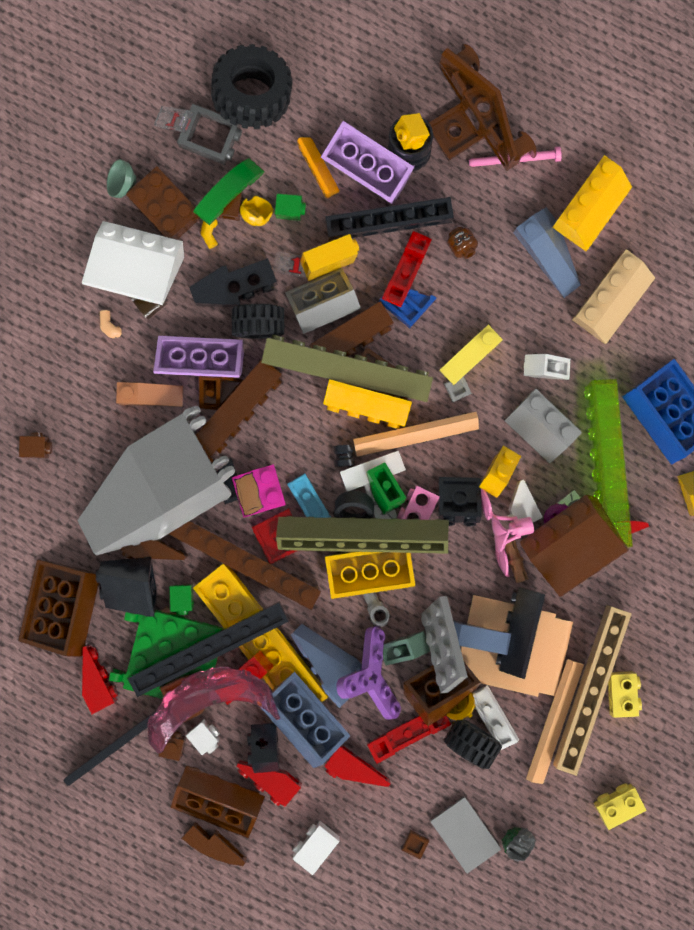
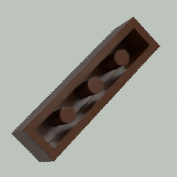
M380 301L311 343L309 348L313 349L314 345L326 347L325 352L343 351L347 353L346 357H349L356 353L355 348L363 345V347H366L374 341L373 337L378 334L384 336L389 333L394 322Z

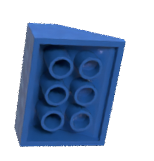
M673 359L622 396L671 465L694 451V385L677 361Z

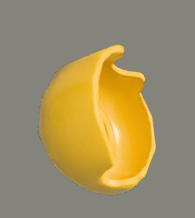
M253 196L249 201L246 198L242 202L239 211L245 222L252 226H263L268 223L274 209L267 200L259 196Z

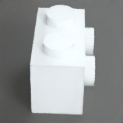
M321 821L317 825L312 824L306 832V835H308L303 842L300 840L292 850L294 851L293 860L312 875L339 843L340 836Z

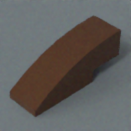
M196 821L181 838L192 848L217 861L237 866H244L247 857L218 830L209 835Z

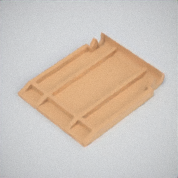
M473 595L467 624L507 632L509 624L505 623L508 611L513 610L514 604ZM541 611L525 679L499 671V665L495 664L498 653L462 646L463 661L482 684L537 697L539 693L555 696L562 676L573 622L555 618L556 613Z

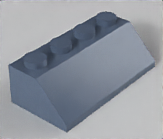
M295 672L258 703L259 707L313 768L323 765L350 737L349 733Z

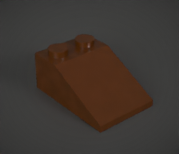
M465 662L464 665L468 677L448 693H440L439 686L436 683L434 665L404 682V696L427 726L446 716L481 684Z

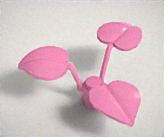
M481 489V508L487 520L492 519L496 559L504 575L510 577L508 574V559L504 550L505 546L513 540L521 538L522 535L534 533L531 517L518 519L517 516L494 515L488 495L484 489ZM499 520L512 521L509 523V529H505ZM509 533H511V535H514V536L510 537L509 539H507Z

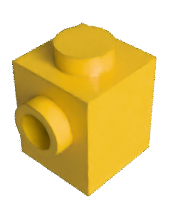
M420 113L401 116L394 128L397 139L404 150L421 148L430 135Z

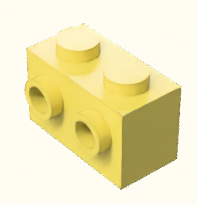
M633 671L611 673L608 682L609 710L613 718L639 716V710H642L641 698H638V689L641 687L640 678Z
M627 783L618 786L616 791L611 794L605 793L597 798L598 801L594 802L608 830L647 811L635 787L632 784L627 785Z

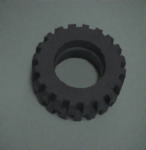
M249 44L247 47L239 45L235 50L233 48L227 50L226 55L222 54L213 67L211 98L214 102V107L216 111L221 112V117L225 120L229 119L230 123L235 126L239 124L245 129H248V127L260 129V126L263 125L268 127L272 125V121H279L281 116L288 110L293 84L291 70L286 66L287 62L282 57L278 58V53L273 50L271 52L268 51L267 47H255V44ZM252 78L262 81L270 90L264 94L253 96L238 91L233 85L239 80Z

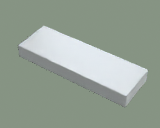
M488 685L472 692L478 714L491 736L500 742L502 749L517 743L519 738Z

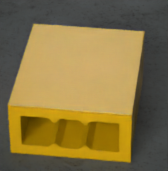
M348 234L303 252L300 264L307 280L310 281L354 263L358 255L359 246L356 239H352L351 235Z

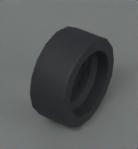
M361 491L344 492L335 500L334 517L374 518V501L368 494ZM355 506L365 511L354 514L346 512L344 508Z

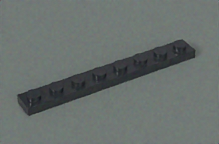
M280 601L129 676L127 679L136 696L139 697L289 622V618Z

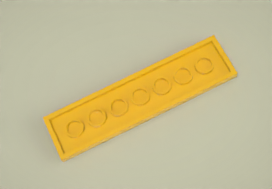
M224 563L193 587L223 628H227L263 610L231 567ZM278 628L239 646L248 660L261 650L274 665L262 677L272 690L295 672L321 702L329 697L321 687L322 684Z

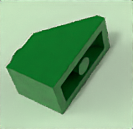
M384 462L368 470L366 473L372 495L383 515L401 507L406 500V496L387 464Z

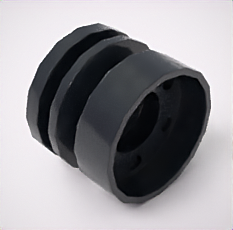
M397 119L390 127L388 150L414 166L413 171L419 170L430 159L433 141L432 127L427 120L423 119L430 134L424 145L419 149L404 150L394 130L399 121Z

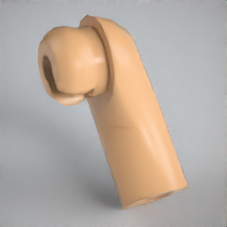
M100 311L101 331L109 338L120 337L122 330L119 326L115 327L110 322V311Z

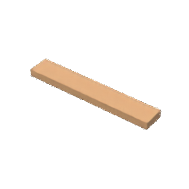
M472 412L353 439L357 457L478 430L477 412Z
M569 659L566 662L526 780L530 782L544 783L584 667L582 663Z

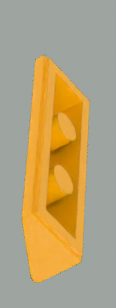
M310 137L298 138V147L325 198L328 199L339 193L340 190L324 160L321 158V154L313 139Z

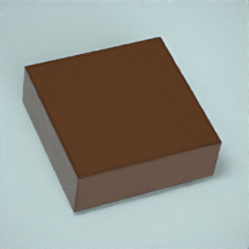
M410 830L401 850L421 859L430 840Z

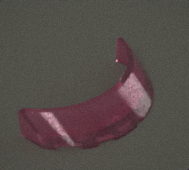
M215 667L190 675L183 679L182 684L172 692L169 690L162 698L163 702L158 707L154 716L151 715L148 721V742L158 754L162 753L173 733L184 721L198 711L221 702H248L262 707L275 720H279L280 716L272 692L265 682L244 669L241 671L231 669L230 667Z

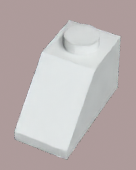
M549 354L525 355L524 376L569 380L571 359Z
M518 481L508 509L510 514L507 516H517L518 519L531 517L532 522L543 518L525 481Z

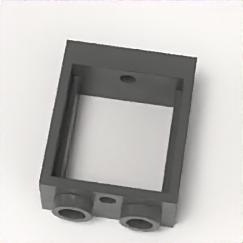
M192 104L177 143L179 148L226 165L227 160H232L235 151L233 145L235 141L238 142L240 140L242 129H240L239 124L237 126L231 124L229 119L225 120L220 114ZM201 116L231 127L221 154L191 142Z

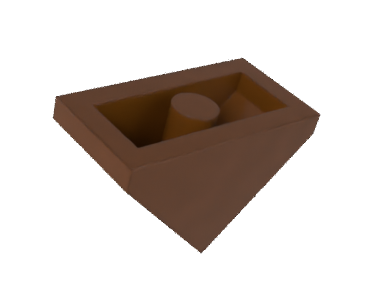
M199 376V408L218 410L243 380L231 377Z

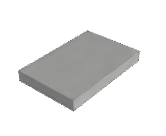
M465 796L430 820L467 874L501 850V847Z

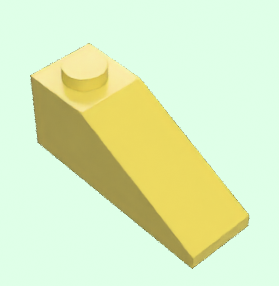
M488 324L439 371L454 386L503 339Z

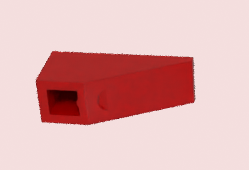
M89 644L83 647L82 697L91 714H94L115 703L118 700V692L113 684L110 685L107 679L109 674L106 668L100 666L97 660L99 658L95 647L91 648Z
M239 760L236 765L239 768L237 771L244 778H251L255 782L254 786L261 792L265 790L271 795L270 799L278 806L281 804L286 807L302 787V783L286 770L279 769V771L254 773L252 765H248L247 761Z

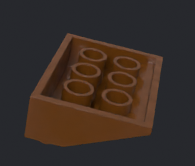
M587 494L520 541L529 560L559 597H562L629 551L597 497Z
M37 559L18 641L63 656L82 657L99 583L96 581V573Z

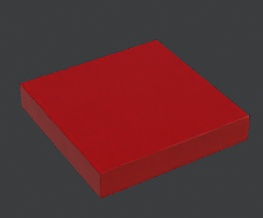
M289 509L251 527L269 564L298 551L278 550L277 546L278 518L292 516Z

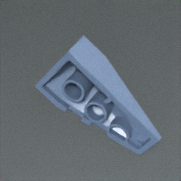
M546 207L519 225L513 233L559 293L565 298L581 286L564 236L552 228L557 220Z
M301 624L291 636L302 655L309 658L313 667L311 670L314 675L318 674L324 683L321 685L324 692L340 708L350 698H340L337 693V681L340 677L362 669V664L347 652Z

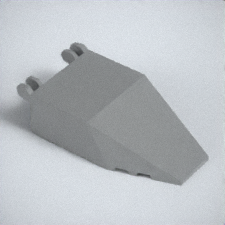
M198 406L186 409L181 415L129 445L77 520L95 555L119 550L121 547L128 545L141 544L140 542L161 539L231 496L230 490L223 482L235 473V469L229 466L217 474L216 471L229 463V459L227 456H222L211 463L195 435L196 429L206 423L204 416L193 419L201 412Z

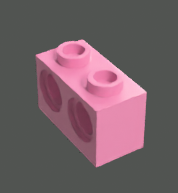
M415 486V489L410 488L406 496L408 504L406 508L401 507L397 519H407L408 514L415 513L418 519L429 520L440 496L418 486ZM418 494H424L427 497L425 505L419 506L416 503L415 499Z

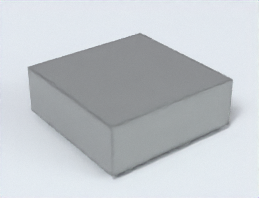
M464 376L454 386L450 381L444 383L452 403L472 394Z

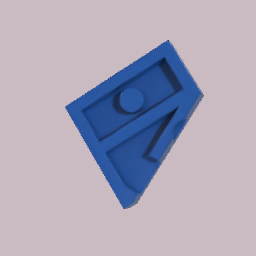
M410 289L402 307L387 302L382 297L378 302L381 301L386 309L410 329L432 305L436 297L433 295H423L418 293V291Z

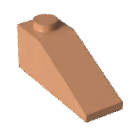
M117 382L116 403L134 406L183 407V386Z

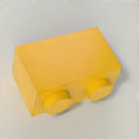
M503 445L494 457L479 487L497 498L508 484L521 456Z

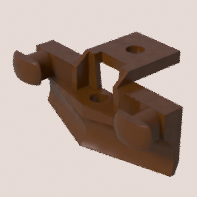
M462 44V51L458 54H455L449 48L445 49L441 54L439 68L461 103L429 122L432 127L433 138L447 160L453 159L484 138L506 171L519 164L521 158L528 153L534 159L537 156L536 145L526 132L519 131V138L515 141L513 140L501 91L478 73L480 61L474 49L468 44ZM480 103H486L489 106V110L487 112H480L477 106ZM471 109L479 121V130L475 128L467 116V110ZM458 127L461 134L457 137L451 136L449 129Z

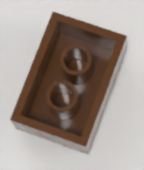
M157 166L126 194L129 200L164 237L178 240L200 219L193 212L196 207Z

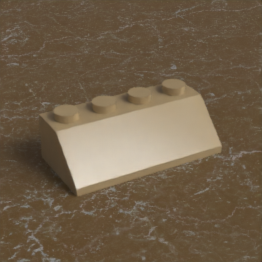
M626 249L572 320L606 344L655 279L654 275L642 260Z

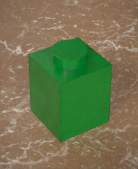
M277 194L276 219L301 221V215H305L306 202H302V196Z
M193 584L169 586L170 612H176V615H189V611L194 610Z

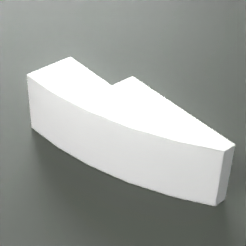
M399 451L341 471L340 474L346 490L351 491L369 484L366 472L384 462L393 475L405 471L406 469Z

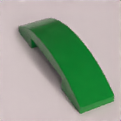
M251 159L244 160L228 172L206 194L193 212L210 225L223 213L224 208L248 185L251 186L264 174V170Z

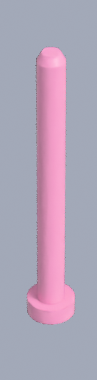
M558 146L554 147V150L537 152V156L534 159L528 153L521 158L520 162L555 159V162L561 161V148ZM497 156L471 158L469 160V166L471 167L501 164Z

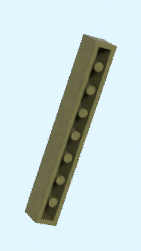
M272 335L271 339L267 338L261 363L428 402L433 377L428 376L429 372L416 370V373L408 372V367L401 365L391 368L387 367L388 362L380 360L370 363L366 362L367 357L355 355L354 358L346 357V352L334 350V353L325 352L326 347L314 345L312 349L305 347V342L293 340L291 344L284 342V337Z
M279 517L276 541L278 550L448 554L449 520Z

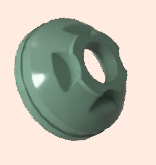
M118 159L109 170L107 192L111 197L122 198L134 187L136 175H134L133 169L128 162Z

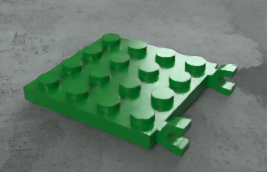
M155 610V616L153 617L126 612L124 620L139 622L127 672L114 668L113 672L111 671L109 681L124 682L123 689L134 691L127 679L129 676L225 628ZM218 657L183 675L190 674L201 678L207 684L210 691ZM160 686L145 693V695L165 700Z

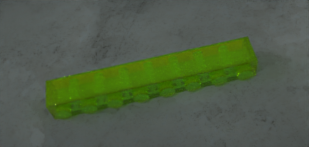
M617 379L591 380L587 387H585V398L589 399L587 419L591 420L589 440L593 442V449H591L590 455L591 460L595 464L592 477L597 486L594 496L599 500L629 549L633 547Z

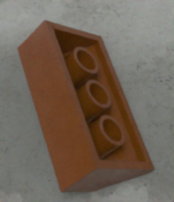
M186 765L170 808L249 838L265 796L256 791L240 787L236 783L220 779L216 775H210L198 768Z

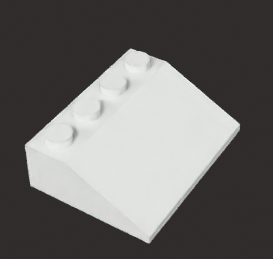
M103 221L95 236L82 284L163 305L184 259L183 241Z

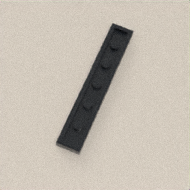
M168 703L163 704L63 779L65 784L70 786L171 711Z

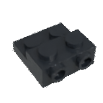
M439 477L438 519L449 520V526L455 525V522L464 523L468 527L476 526V523H480L482 517L481 488L479 487L481 478Z

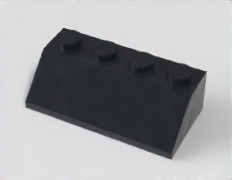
M518 587L517 591L513 590L511 603H514L512 611H508L505 622L509 624L506 633H510L511 638L508 654L497 655L495 664L499 665V671L525 679L545 599L544 593Z

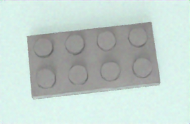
M440 596L421 614V621L426 632V642L431 652V662L435 668L436 683L439 686L440 693H448L468 676L447 596Z

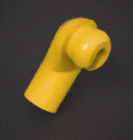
M217 219L210 225L204 221L202 223L200 234L209 249L218 245L212 235L213 228L218 225Z

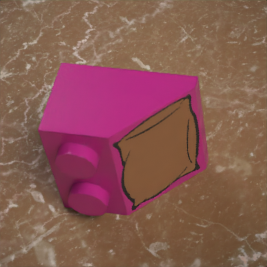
M274 464L232 477L243 518L286 505Z

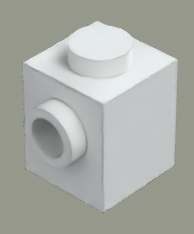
M203 719L187 733L186 737L199 753L203 755L206 752L208 754L212 753L219 746L217 742L220 740L218 736L220 733L213 724L209 726Z

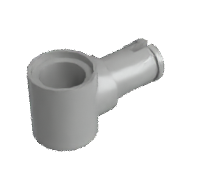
M375 592L362 594L368 605L367 610L371 623L374 626L384 627L389 620V611L379 601ZM376 612H383L386 618L378 622L374 619V614Z

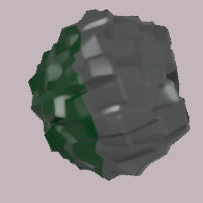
M513 827L507 830L506 835L502 839L504 853L511 860L513 859L517 862L525 861L536 843L533 833L528 828Z

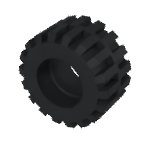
M244 304L231 309L232 335L235 337L266 339L272 338V335L282 336L285 334L284 308L279 305Z
M465 719L455 720L443 740L456 754L483 769H490L502 749V745L496 738Z

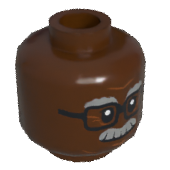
M457 227L449 233L447 244L455 257L468 259L476 253L478 241L469 228Z

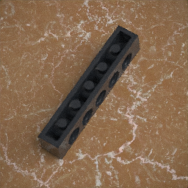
M451 197L325 216L328 240L331 242L348 234L351 235V238L448 224L452 223L454 215Z

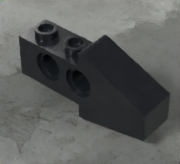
M267 258L232 272L228 271L226 265L221 266L189 288L197 306L236 307L241 305L239 299L249 300L254 298L255 293L260 291L268 293L275 289L274 286L278 284ZM252 276L260 278V282L255 286L249 284V279ZM234 283L239 284L240 290L238 292L231 293L229 291L230 285Z

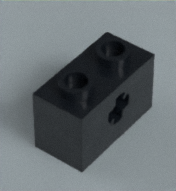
M274 723L251 725V733H247L248 746H251V752H248V765H252L254 773L279 771L277 726Z

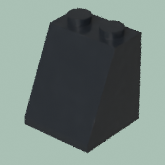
M152 557L101 561L99 570H96V581L101 584L99 594L100 599L104 600L105 608L149 617L155 616L157 585Z

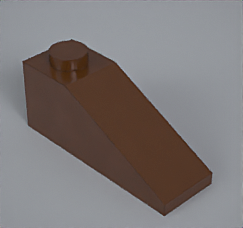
M148 540L140 542L141 544L128 545L119 549L123 551L121 555L128 559L152 557V559L185 560L188 555L160 540Z

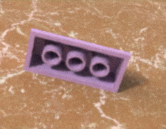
M344 121L321 156L322 159L392 204L398 198L414 169V166Z
M158 336L154 374L239 378L243 367V340Z

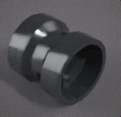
M354 445L333 446V451L336 454V459L334 460L335 467L355 466V459L353 458Z

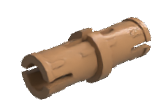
M513 540L506 544L505 551L509 560L508 566H511L516 583L528 580L529 577L523 564L524 558L521 557L516 541Z

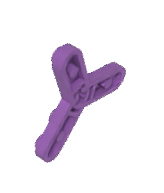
M379 626L367 628L365 632L362 669L340 677L336 685L337 693L340 698L347 699L368 692L385 719H396L401 711L400 703L381 675L385 634Z

